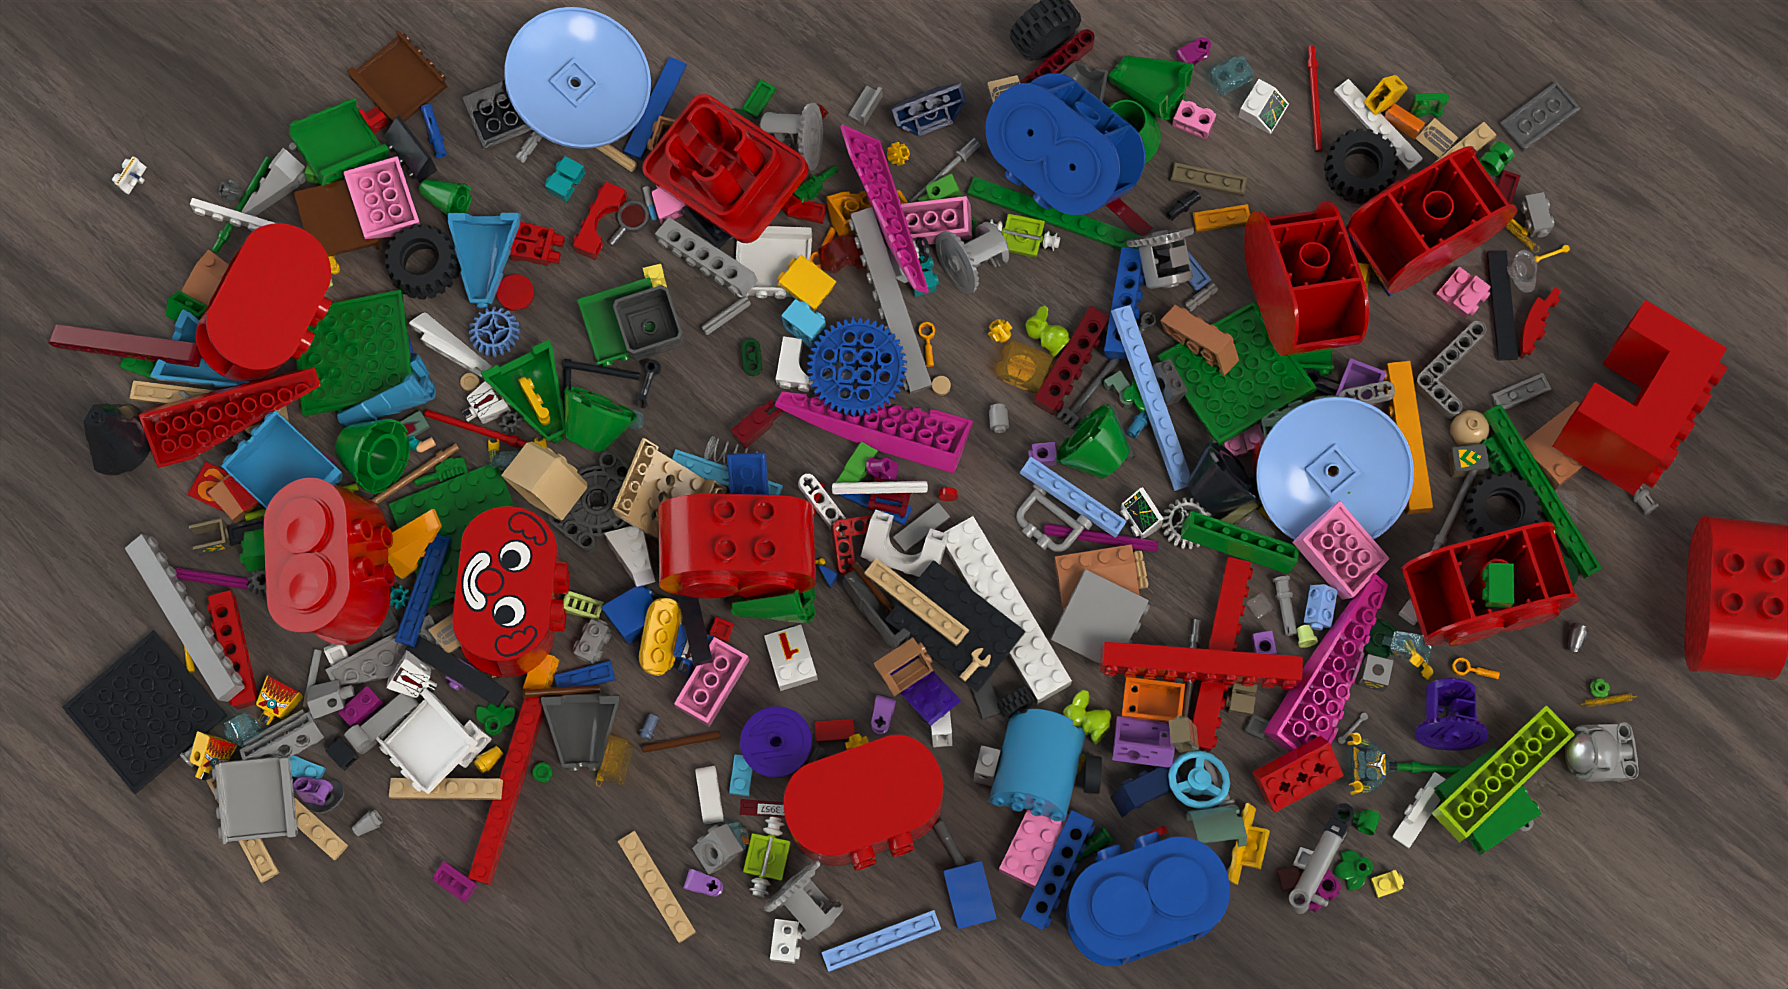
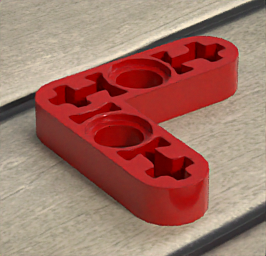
M873 515L840 519L832 523L831 535L836 570L839 574L845 575L854 570L851 567L855 563L851 536L866 534L869 527L868 522H870ZM857 520L863 523L861 531H857L854 528V523ZM839 523L841 526H844V530L841 533L842 536H846V539L837 540V537H841L840 531L836 530V527H839ZM841 542H845L848 546L845 553H841L838 549ZM849 555V558H845V563L849 564L850 567L845 571V569L841 568L844 565V559H840V556Z

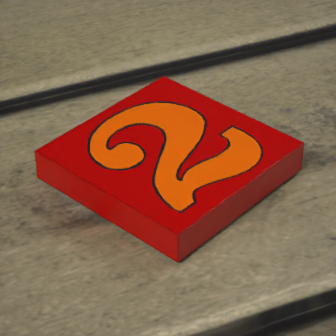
M205 462L187 495L222 512L223 510L210 497L208 491L229 475V473Z

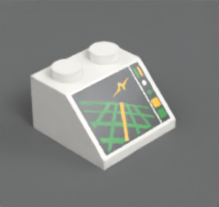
M1258 79L1242 105L1238 117L1271 135L1289 103L1275 87Z
M1143 487L1121 505L1120 513L1123 519L1130 522L1132 525L1130 527L1131 531L1136 537L1139 536V538L1144 539L1161 529L1163 517Z

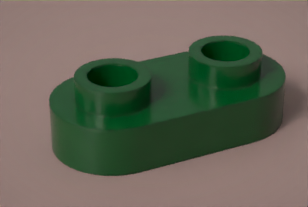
M746 339L741 346L744 371L749 376H758L763 369L761 347L756 339ZM753 347L755 350L753 352H749L748 349ZM752 365L757 367L755 370L750 369Z

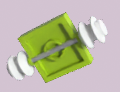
M1008 214L1005 228L1001 221L998 224H994L1003 234L1010 253L1037 258L1042 241L1044 249L1049 246L1054 251V248L1059 247L1060 237H1057V233L1052 236L1048 231L1043 238L1042 233L1045 221Z
M770 817L769 820H765L768 823V827L763 828L766 834H769L768 836L754 833L751 835L743 873L758 876V878L751 880L755 884L754 888L749 889L753 891L752 895L764 897L765 894H769L766 891V886H771L768 880H765L766 878L783 880L791 841L776 838V836L783 834L779 830L780 826L785 825L781 823L782 819Z

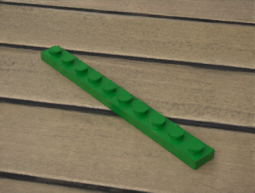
M975 176L968 190V196L1032 219L1045 221L1046 224L1119 250L1121 248L1139 249L1138 246H1127L1126 241L1141 237L1140 235L1084 215H1070L1062 213L1055 208H1043L1031 196Z
M1499 404L1483 413L1522 478L1528 481L1526 483L1527 486H1533L1536 490L1533 494L1535 496L1539 495L1540 502L1538 504L1541 506L1549 522L1554 524L1555 532L1584 579L1601 570L1602 567L1502 405Z

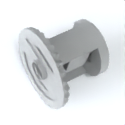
M816 103L807 104L802 111V115L766 112L762 116L760 128L801 154L808 164L809 171L815 170L821 157L823 145V122L819 106ZM787 134H790V135H791V138H785V137H786Z
M990 222L978 225L975 231L976 239L966 244L960 240V237H957L956 234L950 231H944L937 235L936 251L941 267L954 287L963 294L969 295L977 290L979 277L976 267L986 262L993 267L1003 266L1008 263L1009 248L1001 231Z
M1194 227L1156 231L1150 235L1126 241L1127 246H1138L1145 283L1148 289L1175 287L1180 283L1192 280L1193 275L1185 236L1193 234ZM1172 242L1173 247L1157 250L1159 255L1170 257V261L1160 265V268L1177 267L1178 271L1167 273V276L1158 277L1155 265L1158 264V259H1154L1152 246Z
M818 859L790 878L763 907L767 912H770L777 907L780 908L785 905L804 927L801 935L806 940H811L820 932L822 933L830 927L844 908L838 900L831 903L810 879L815 875V870L820 866Z

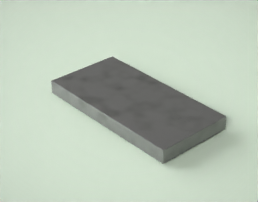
M1556 81L1501 121L1499 126L1519 149L1524 152L1580 111L1581 107Z

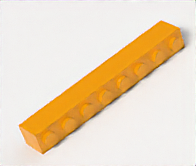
M1411 362L1387 363L1385 370H1383L1386 371L1384 381L1391 382L1395 389L1394 397L1389 400L1388 414L1406 438L1413 458V485L1409 500L1404 509H1406L1407 515L1429 513L1433 509ZM1385 388V394H1388L1389 390Z

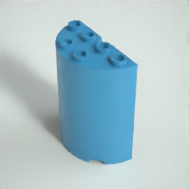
M276 410L270 412L264 418V422L260 427L257 426L251 431L252 437L248 441L243 440L239 443L237 450L233 454H229L221 466L266 509L278 491L296 480L318 478L336 485L342 480L343 476L342 472Z
M1028 709L1027 713H1020L1018 711L1012 714L1008 722L988 802L995 806L1010 807L1015 811L1029 809L1034 816H1046L1054 821H1066L1085 742V733L1082 728L1074 726L1073 720L1048 710Z

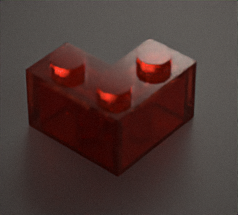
M842 235L818 248L821 270L837 273L845 266H854L857 269L865 268L866 266L862 265L860 258L863 254L861 248L857 249L855 237Z

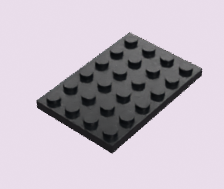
M933 560L913 584V587L969 629L966 636L958 646H955L900 602L887 616L885 622L898 632L904 628L909 631L908 640L914 638L917 644L921 642L927 651L926 653L978 693L1026 631ZM983 648L978 658L979 660H984L988 655H991L989 665L986 668L978 667L964 682L959 676L973 662L972 652Z

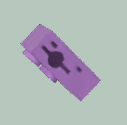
M1350 358L1336 395L1339 396L1340 392L1345 389L1383 382L1386 371ZM1364 391L1361 397L1369 399L1372 396V392Z
M1117 716L1112 760L1169 768L1172 766L1175 747L1171 744L1169 723Z

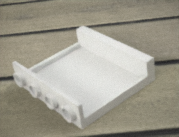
M767 226L760 237L752 243L745 244L737 240L736 261L752 270L758 279L745 295L746 297L751 295L758 298L775 296L777 299H784L786 297L796 299L782 287L776 288L778 284L777 278L783 271L785 273L788 271V264L794 257L797 259L800 255H803L810 261L812 228Z
M425 688L420 693L424 700L384 741L379 737L376 740L380 743V750L386 755L389 754L391 756L390 761L396 767L400 766L402 768L400 772L408 780L411 778L413 781L412 786L419 792L423 790L429 794L479 742L436 695Z

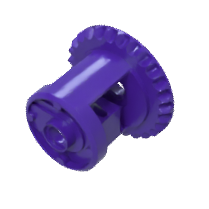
M1443 678L1428 684L1426 687V721L1416 728V740L1426 747L1448 751L1467 750L1484 744L1488 739V731L1483 724L1477 721L1476 687L1471 682L1459 678ZM1439 706H1447L1446 717L1438 718V712H1443V707Z
M779 706L768 707L755 713L745 724L740 738L741 752L746 763L757 773L772 778H781L796 772L807 761L812 746L811 732L803 717L789 708Z

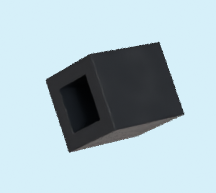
M341 738L333 740L326 750L329 756L344 771L360 758Z

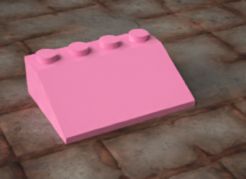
M398 156L343 172L365 239L394 237L398 232L400 234L403 233V229L406 227L412 229L413 225L419 224L420 226Z
M1340 501L1309 525L1292 542L1332 588L1338 590L1337 594L1342 600L1353 598L1366 585L1373 573L1376 574L1390 559Z

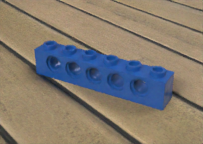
M1121 248L1111 311L1125 307L1123 305L1125 302H1131L1130 306L1136 320L1139 319L1140 315L1138 303L1142 302L1143 297L1141 285L1145 284L1139 249ZM1131 268H1137L1135 271H1129ZM1128 285H1134L1130 289L1126 288ZM1110 313L1104 349L1106 358L1128 360L1122 341L1117 340L1120 335L1113 315Z
M1071 810L1021 920L1043 930L1044 926L1049 927L1053 918L1050 916L1053 908L1057 909L1061 898L1058 896L1061 890H1066L1070 882L1067 879L1069 872L1074 873L1078 865L1075 859L1078 854H1083L1087 845L1083 842L1086 836L1091 837L1095 828L1092 825V819ZM1073 829L1081 831L1082 837L1079 840H1073L1070 837V832ZM1065 847H1070L1073 850L1071 858L1067 859L1062 856L1061 852ZM1057 865H1061L1065 869V873L1061 877H1057L1053 873V869ZM1049 883L1056 886V892L1053 895H1048L1045 892V886ZM1045 902L1048 905L1047 911L1039 913L1036 910L1037 903Z

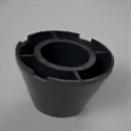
M1210 439L1206 443L1187 482L1188 489L1205 510L1213 515L1259 501L1261 498L1257 489V483L1253 477L1249 479L1244 471L1246 469L1244 465L1225 446H1218L1217 441L1212 443L1213 440Z

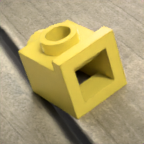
M661 264L643 268L645 278L650 277L653 288L660 285L667 287Z

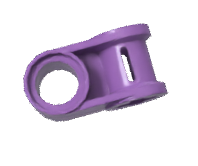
M880 695L876 696L871 721L872 730L875 734L883 735L888 731L896 699ZM879 721H883L881 728L877 727Z
M300 777L294 782L293 789L303 802L324 805L326 796L333 790V785L323 779Z
M689 869L683 888L696 893L717 897L722 894L724 886L715 877ZM715 883L718 888L712 891L709 886Z

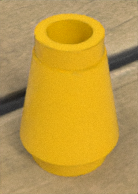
M495 746L478 755L473 763L481 773L489 772L503 753Z

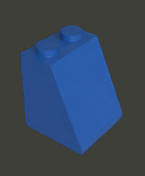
M643 585L636 586L601 607L606 617L628 645L643 635L646 613L654 601L652 598L654 594L648 586L646 588Z

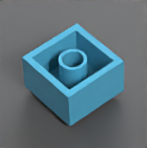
M795 299L781 315L783 327L796 338L802 339V342L810 348L816 347L814 341H821L819 335L825 336L826 322L824 316L819 312L814 313L804 301L800 302Z

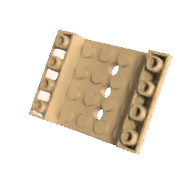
M642 438L612 509L615 516L659 540L658 507L661 503L671 498L690 494H726L728 488L715 480H706L657 451L659 446ZM669 475L671 482L667 485L666 478ZM661 492L663 494L662 502H660L658 499L659 494ZM653 510H655L656 512L655 519H652L651 513Z

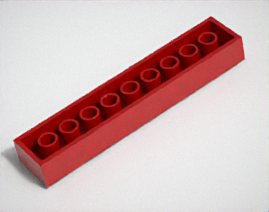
M1104 642L1101 648L1100 672L1104 673L1105 676L1124 674V677L1135 678L1136 675L1144 676V679L1163 677V680L1174 681L1175 678L1183 679L1184 682L1203 680L1205 684H1214L1215 681H1219L1223 685L1242 683V686L1253 687L1254 684L1262 685V688L1281 686V689L1293 690V687H1296L1302 681L1303 657L1117 642Z

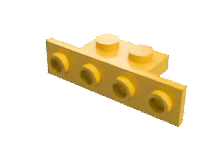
M1249 803L1245 804V808L1241 812L1247 834L1246 846L1238 847L1236 842V846L1232 850L1231 866L1227 870L1229 881L1235 885H1238L1242 866L1261 869L1270 833L1268 829L1252 826L1256 808Z

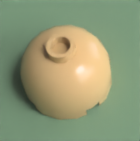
M1476 410L1462 411L1453 419L1450 425V435L1458 446L1481 445L1489 435V423L1485 416Z

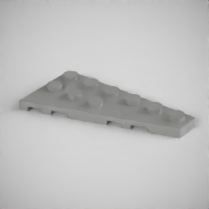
M429 614L424 618L419 635L435 645L434 639L427 632L428 629L436 625ZM397 632L327 668L326 672L331 682L339 680L342 687L386 679L390 677L403 657L407 645L395 642ZM425 663L427 666H429V667L431 668V670H436V669L433 668L432 666H430V665H428L427 663Z

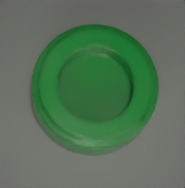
M541 762L534 766L532 774L536 781L546 783L552 778L553 770L550 765Z

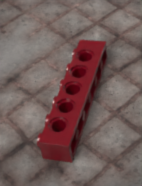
M1090 306L1035 396L1033 405L1051 415L1061 410L1064 404L1063 398L1065 395H1070L1074 387L1072 383L1075 379L1079 380L1083 373V370H1081L1083 365H1088L1093 356L1091 354L1092 350L1099 347L1102 341L1100 337L1103 333H1107L1109 315ZM1094 327L1097 329V332L1090 333L1087 329ZM1086 343L1088 347L1082 349L1078 346V344ZM1075 358L1078 360V363L1071 364L1069 360ZM1067 374L1069 379L1062 380L1059 376ZM1056 389L1060 394L1053 396L1050 394V391Z

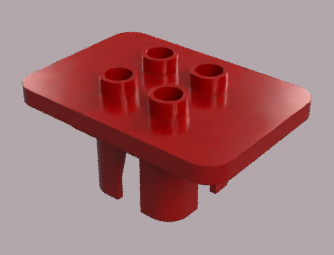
M708 94L697 95L690 101L644 160L642 167L645 176L656 186L739 242L745 244L752 243L760 237L805 179L809 169L806 160L801 154Z

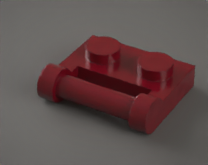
M878 477L874 479V482H898ZM871 493L868 510L874 511L876 509L900 514V517H906L911 493ZM876 498L902 503V506L876 502Z

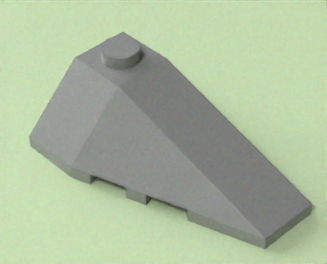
M282 148L268 168L271 170L267 177L261 178L259 182L261 183L258 192L252 193L241 212L255 217L298 188L300 184L307 180L304 174L305 166L286 149Z

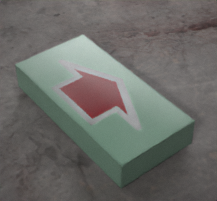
M420 410L401 421L408 431L406 433L407 438L410 436L415 437L430 428Z

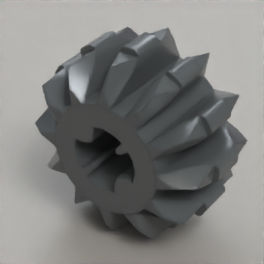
M266 569L258 570L257 573L251 571L254 576L248 577V581L251 582L248 588L253 589V595H258L259 598L263 599L265 595L267 596L266 584H261L262 581L265 582Z

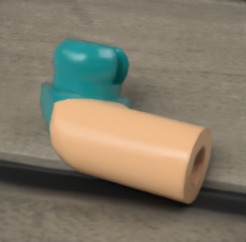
M414 436L407 438L410 441V449L419 453L436 445L432 437L423 442L417 440Z

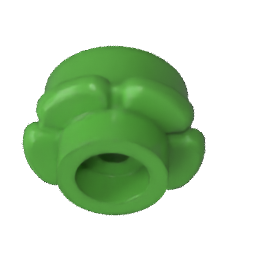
M1596 679L1590 685L1591 693L1595 697H1606L1610 686L1603 679Z

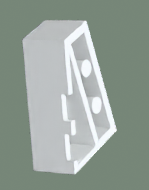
M629 526L604 533L609 548L614 552L618 561L621 562L637 587L656 582L646 536L643 531L634 526Z

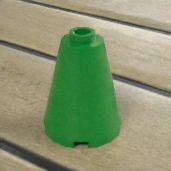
M426 179L419 185L420 196L447 216L448 213H467L471 205L472 196L469 195V190L472 191V189L467 184Z

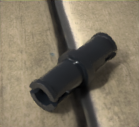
M1192 190L1183 199H1178L1174 206L1165 211L1168 219L1173 221L1181 213L1187 212L1189 207L1201 200L1200 194L1196 190Z

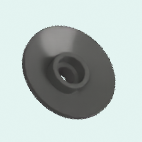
M328 781L333 785V790L326 796L324 805L308 802V807L312 812L317 814L327 813L340 804L344 797L345 789L339 781Z

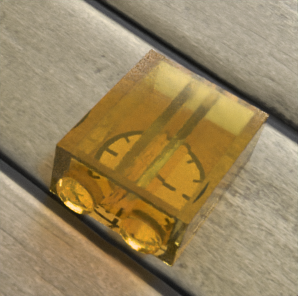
M1011 340L1010 344H1006L1003 349L1002 355H1004L1002 362L998 361L995 368L997 379L1037 394L1046 380L1054 356Z
M609 735L599 774L604 781L620 785L624 784L634 749L628 739Z

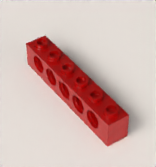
M231 590L208 596L209 603H207V609L213 617L211 627L213 632H216V641L223 646L224 654L233 663L232 667L240 664V669L237 673L242 677V683L245 686L241 692L228 702L237 710L256 705L259 696L236 595ZM227 610V615L224 618H220L221 612ZM232 628L231 634L224 636L225 630ZM232 646H236L235 652L228 654L229 649Z

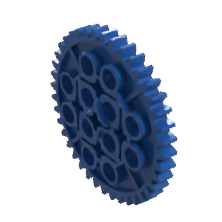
M852 318L851 323L844 319V325H841L838 321L837 328L830 325L831 332L825 329L826 336L819 335L821 342L814 341L817 348H811L814 355L808 356L812 360L807 362V365L811 367L807 372L812 375L808 379L813 382L811 387L817 388L814 391L815 395L821 394L819 400H825V406L831 404L830 409L832 411L836 407L838 414L844 410L845 416L852 412L853 417H855L856 413L859 412L860 416L863 417L864 411L870 416L872 409L875 413H878L877 407L884 410V403L891 404L889 398L896 399L894 392L901 393L898 387H904V383L900 380H906V376L902 374L907 372V368L902 367L907 365V361L902 360L906 357V354L900 353L904 350L903 346H898L900 340H894L895 334L889 335V328L883 331V324L877 327V321H874L871 325L869 319L865 323H863L862 318H859L858 323L855 322L854 318ZM848 335H853L855 340L848 343L845 341V338ZM867 336H871L874 338V341L867 344L864 342V339ZM858 345H861L863 349H860V352L857 353L856 349L854 348H857ZM827 353L835 354L833 359H825ZM846 354L854 356L851 361H845L843 358ZM865 355L873 357L870 362H864L862 359ZM884 356H890L892 358L891 361L886 364L883 363L881 360ZM838 360H840L841 366L843 367H840L838 370L837 380V370L835 366L837 365ZM876 361H877V363H878V365H879V368H881V369H878L877 372H876V382H875V372H874V370H873L872 368H875ZM856 364H860L858 371H855L854 367H856ZM826 371L833 372V376L829 379L824 378L823 374ZM850 372L852 377L849 380H844L842 375ZM868 373L871 375V378L868 381H863L861 376ZM887 374L890 376V379L887 382H882L880 377ZM855 382H858L859 384L857 390H854L853 386H851L854 385ZM843 391L851 392L850 396L846 399L841 397V393ZM868 392L870 396L868 399L863 400L860 398V394Z

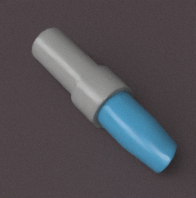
M645 186L642 188L645 204L651 220H656L654 199L652 198L650 187Z

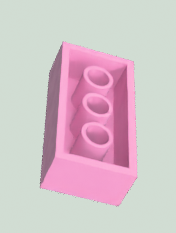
M967 196L901 204L913 241H916L918 237H925L928 244H936L937 235L944 231L956 234L957 237H960L961 241L972 240L971 204Z
M715 637L709 645L713 662L696 666L674 703L677 709L708 727L713 723L750 661L746 654Z
M1028 809L1004 857L999 872L1035 889L1066 821H1054L1046 816H1034L1031 814V810Z

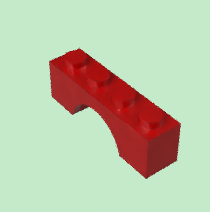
M605 182L597 192L598 197L590 205V213L587 218L583 219L579 235H575L572 242L575 252L593 260L597 259L604 245L602 238L597 234L599 221L609 213L618 212L628 197L625 189L609 182Z

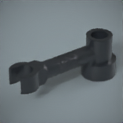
M650 360L645 365L647 373L641 392L634 401L635 406L638 405L639 400L644 401V409L648 405L647 395L653 376L658 375L662 370L661 364L656 360ZM654 364V369L650 370V366Z

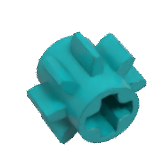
M402 585L399 586V589L392 587L390 594V606L395 604L397 610L403 606L406 608L410 598L407 595L411 592L408 589L403 591ZM398 595H401L402 599L400 601L397 598Z

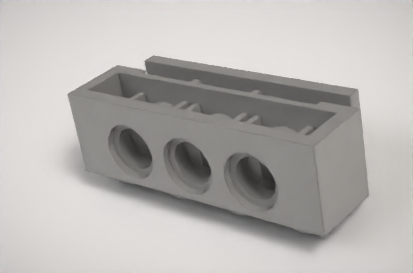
M302 709L244 741L245 747L240 749L242 760L287 755L291 757L312 744L318 743L324 736L319 724L313 719L311 712L305 713Z

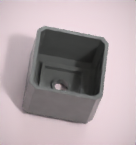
M660 285L615 300L613 308L631 359L638 361L683 345V333L667 287ZM647 323L655 324L656 328L653 332L645 330Z

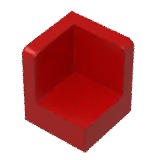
M378 107L373 108L367 113L362 109L359 110L374 134L389 125L386 116Z

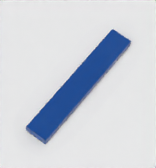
M669 57L649 98L647 108L624 149V154L639 160L642 159L647 149L648 140L654 134L652 132L653 124L655 121H658L659 116H663L687 67L686 63Z
M437 534L433 542L429 543L395 638L396 643L415 647L452 542L451 537Z

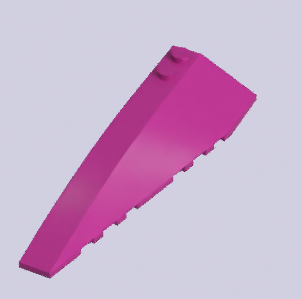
M841 125L840 128L849 156L860 177L879 227L892 254L912 287L927 294L929 290L880 140L848 126Z
M781 392L775 403L776 407L860 444L862 441L878 451L953 474L959 464L973 424L972 420L942 411L930 409V413L921 412V408L913 407V410L901 409L902 406L899 405L885 407L884 405V410L877 407L878 413H875L872 409L870 416H868L866 411H864L863 417L860 416L859 412L856 413L855 417H853L852 412L845 416L844 410L838 414L837 407L832 411L830 409L831 404L825 406V400L820 401L819 396L808 398L806 394Z
M1373 573L1370 580L1355 595L1325 635L1302 669V681L1296 687H1293V690L1288 691L1264 730L1268 737L1289 752L1319 736L1325 738L1331 745L1338 732L1336 726L1339 719L1343 717L1345 702L1349 700L1351 694L1349 693L1350 687L1355 683L1365 654L1363 653L1364 646L1369 642L1371 627L1375 625L1377 610L1381 608L1388 588V584L1377 574Z

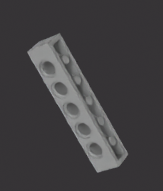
M670 217L655 233L659 240L658 244L664 249L668 247L676 257H683L692 267L697 266L705 276L708 277L710 275L714 277V280L719 285H726L729 291L735 295L740 294L745 297L758 281L752 270Z

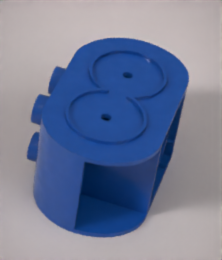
M1046 74L1036 78L1031 83L1012 86L999 95L988 112L986 139L992 155L998 163L1007 169L1005 171L1007 179L1018 186L1025 184L1035 192L1034 200L1043 208H1055L1062 213L1070 215L1087 214L1128 194L1138 183L1145 165V147L1137 130L1076 80L1065 74Z

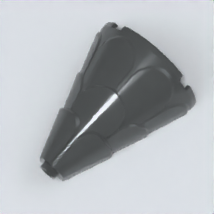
M854 570L846 573L842 579L844 589L858 609L864 612L871 624L893 650L908 641L909 631L904 628L898 632L885 622L889 615L888 611ZM877 585L895 608L899 601Z

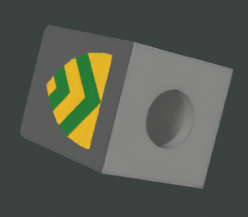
M1368 654L1363 661V664L1366 666L1363 678L1359 681L1358 686L1383 692L1389 684L1394 660ZM1372 668L1384 669L1382 675L1377 676L1373 673Z

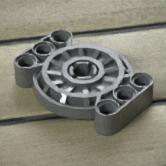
M611 451L603 452L600 455L599 462L601 466L588 467L577 472L587 482V489L562 522L555 523V518L549 515V521L552 526L585 553H592L596 550V538H605L604 533L622 529L628 524L626 521L615 516L612 508L626 476L620 477L618 475L622 470L629 471L630 466ZM613 459L611 465L604 464L605 460ZM598 497L604 498L605 506L592 507L593 500ZM571 528H578L575 534H568ZM586 539L592 540L589 546H583V542Z

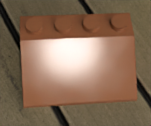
M208 250L196 263L181 291L208 305L229 264Z
M1577 401L1524 440L1554 490L1585 467L1552 447L1568 419L1580 404Z
M1132 544L1055 556L1054 564L1063 611L1084 569L1139 595Z

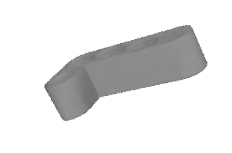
M401 693L361 727L359 725L351 727L344 737L358 753L364 754L378 743L377 737L382 740L398 727L417 708L419 702L414 697Z

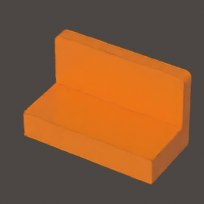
M1395 103L1386 111L1384 116L1393 127L1412 139L1416 138L1425 125V122Z

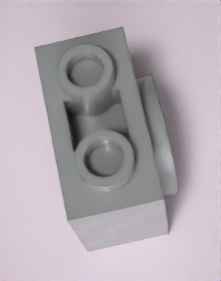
M717 824L708 830L709 834H705L697 839L698 843L692 848L708 875L723 869L743 851L727 824L720 827Z

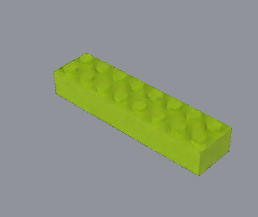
M1546 705L1432 812V815L1459 843L1462 842L1575 734Z

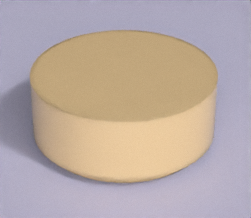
M466 373L462 376L460 384L464 391L472 393L480 386V380L476 374Z
M937 376L933 379L932 390L936 395L944 396L950 391L951 383L947 377Z

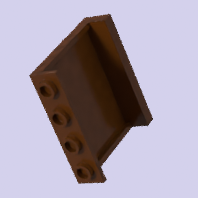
M398 30L396 31L397 37L357 70L353 66L347 70L353 82L383 112L391 123L398 116L405 122L419 111L422 106L429 103L447 88L444 74L440 70L437 72L429 58L425 60L422 56V51L417 46L413 47L410 38L405 33L402 35Z
M346 179L294 192L304 230L321 243L328 257L375 245L377 250L380 249L379 242H382L381 238L365 239Z

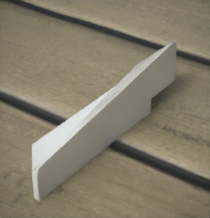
M427 313L420 314L409 323L414 331L423 335L421 340L425 346L483 378L481 372L492 368L489 363Z

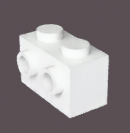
M775 919L770 954L771 961L795 964V959H799L800 947H797L798 939H802L801 932L803 930L799 922Z

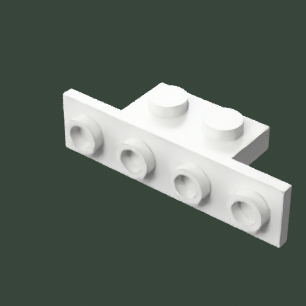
M1434 772L1425 787L1420 788L1416 793L1414 804H1410L1405 810L1404 814L1406 816L1392 838L1408 849L1440 802V799L1434 792V788L1445 781V778Z

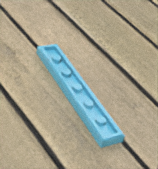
M675 449L672 460L706 480H715L729 488L727 466ZM768 481L769 495H780L783 485Z

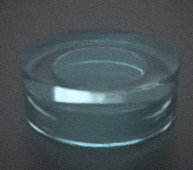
M632 410L637 414V419L629 428L638 430L644 425V417L640 411Z

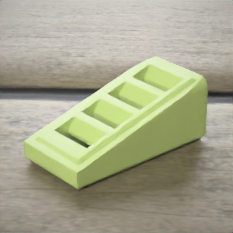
M569 591V594H565L563 599L564 609L567 610V613L596 621L600 617L601 607L604 604L602 601ZM570 598L574 599L571 607L568 606ZM577 601H581L579 610L575 609ZM585 602L589 603L586 612L583 611ZM593 604L597 605L594 615L590 614Z

